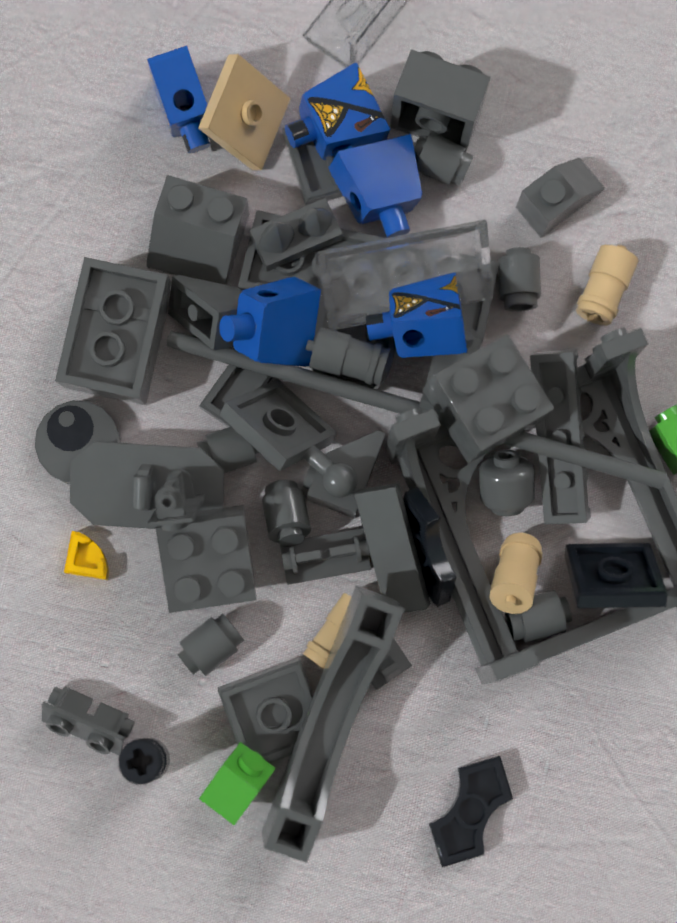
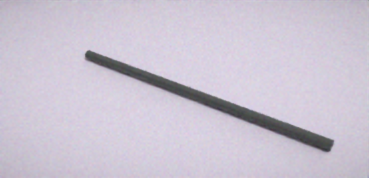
M171 331L167 339V347L398 414L419 408V401L293 365L256 362L231 347L213 351L199 338L176 331ZM420 408L421 411H422V413H424V412H426V411H429V410ZM436 413V416H437V418H438V420H439L440 426L445 427V425H444L443 422L441 421L440 417H439L438 414ZM523 432L504 443L661 490L667 475L666 472L527 432Z

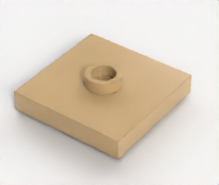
M228 54L198 129L251 170H262L291 98L239 54Z

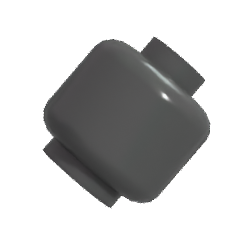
M497 451L480 465V500L494 514L504 517L515 516L522 513L534 501V465L527 458L520 456L517 451Z

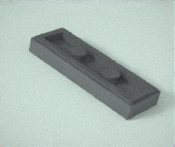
M393 483L359 489L354 495L381 595L397 600L404 608L403 613L428 609L431 603L400 484Z

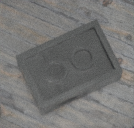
M84 257L55 381L66 389L146 406L169 307L172 283L169 276L163 273Z

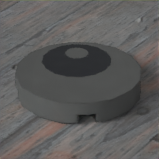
M72 400L55 406L43 417L36 430L35 450L39 462L52 477L70 484V461L94 441L121 443V437L115 421L103 408L89 401Z

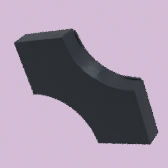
M416 487L405 491L403 500L428 596L434 605L438 607L450 602L457 576L453 572L443 550L440 538V517L420 489Z
M499 755L458 767L459 787L452 806L440 818L429 822L442 868L484 855L483 833L488 819L499 806L513 799Z

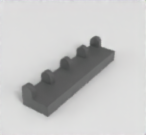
M563 349L556 352L531 354V371L555 408L536 425L537 436L584 449L583 439L585 436L584 429H582L580 407L581 387H579L577 370L578 349ZM538 454L544 524L587 523L591 518V510L588 506V473L585 467Z

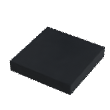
M650 543L565 545L564 557L578 608L666 607L668 593Z

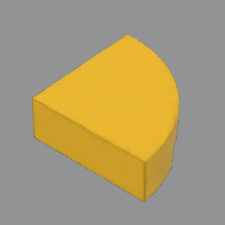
M76 531L71 532L64 573L108 581L109 568L102 549L88 536Z

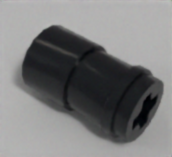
M155 738L135 739L127 743L121 750L118 758L119 769L127 781L137 785L147 784L164 775L170 764V754L167 747L160 740Z

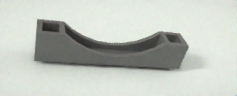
M357 585L355 586L263 826L264 849L307 863L324 819L334 777L351 727L370 683L389 651L404 612V608L397 600Z

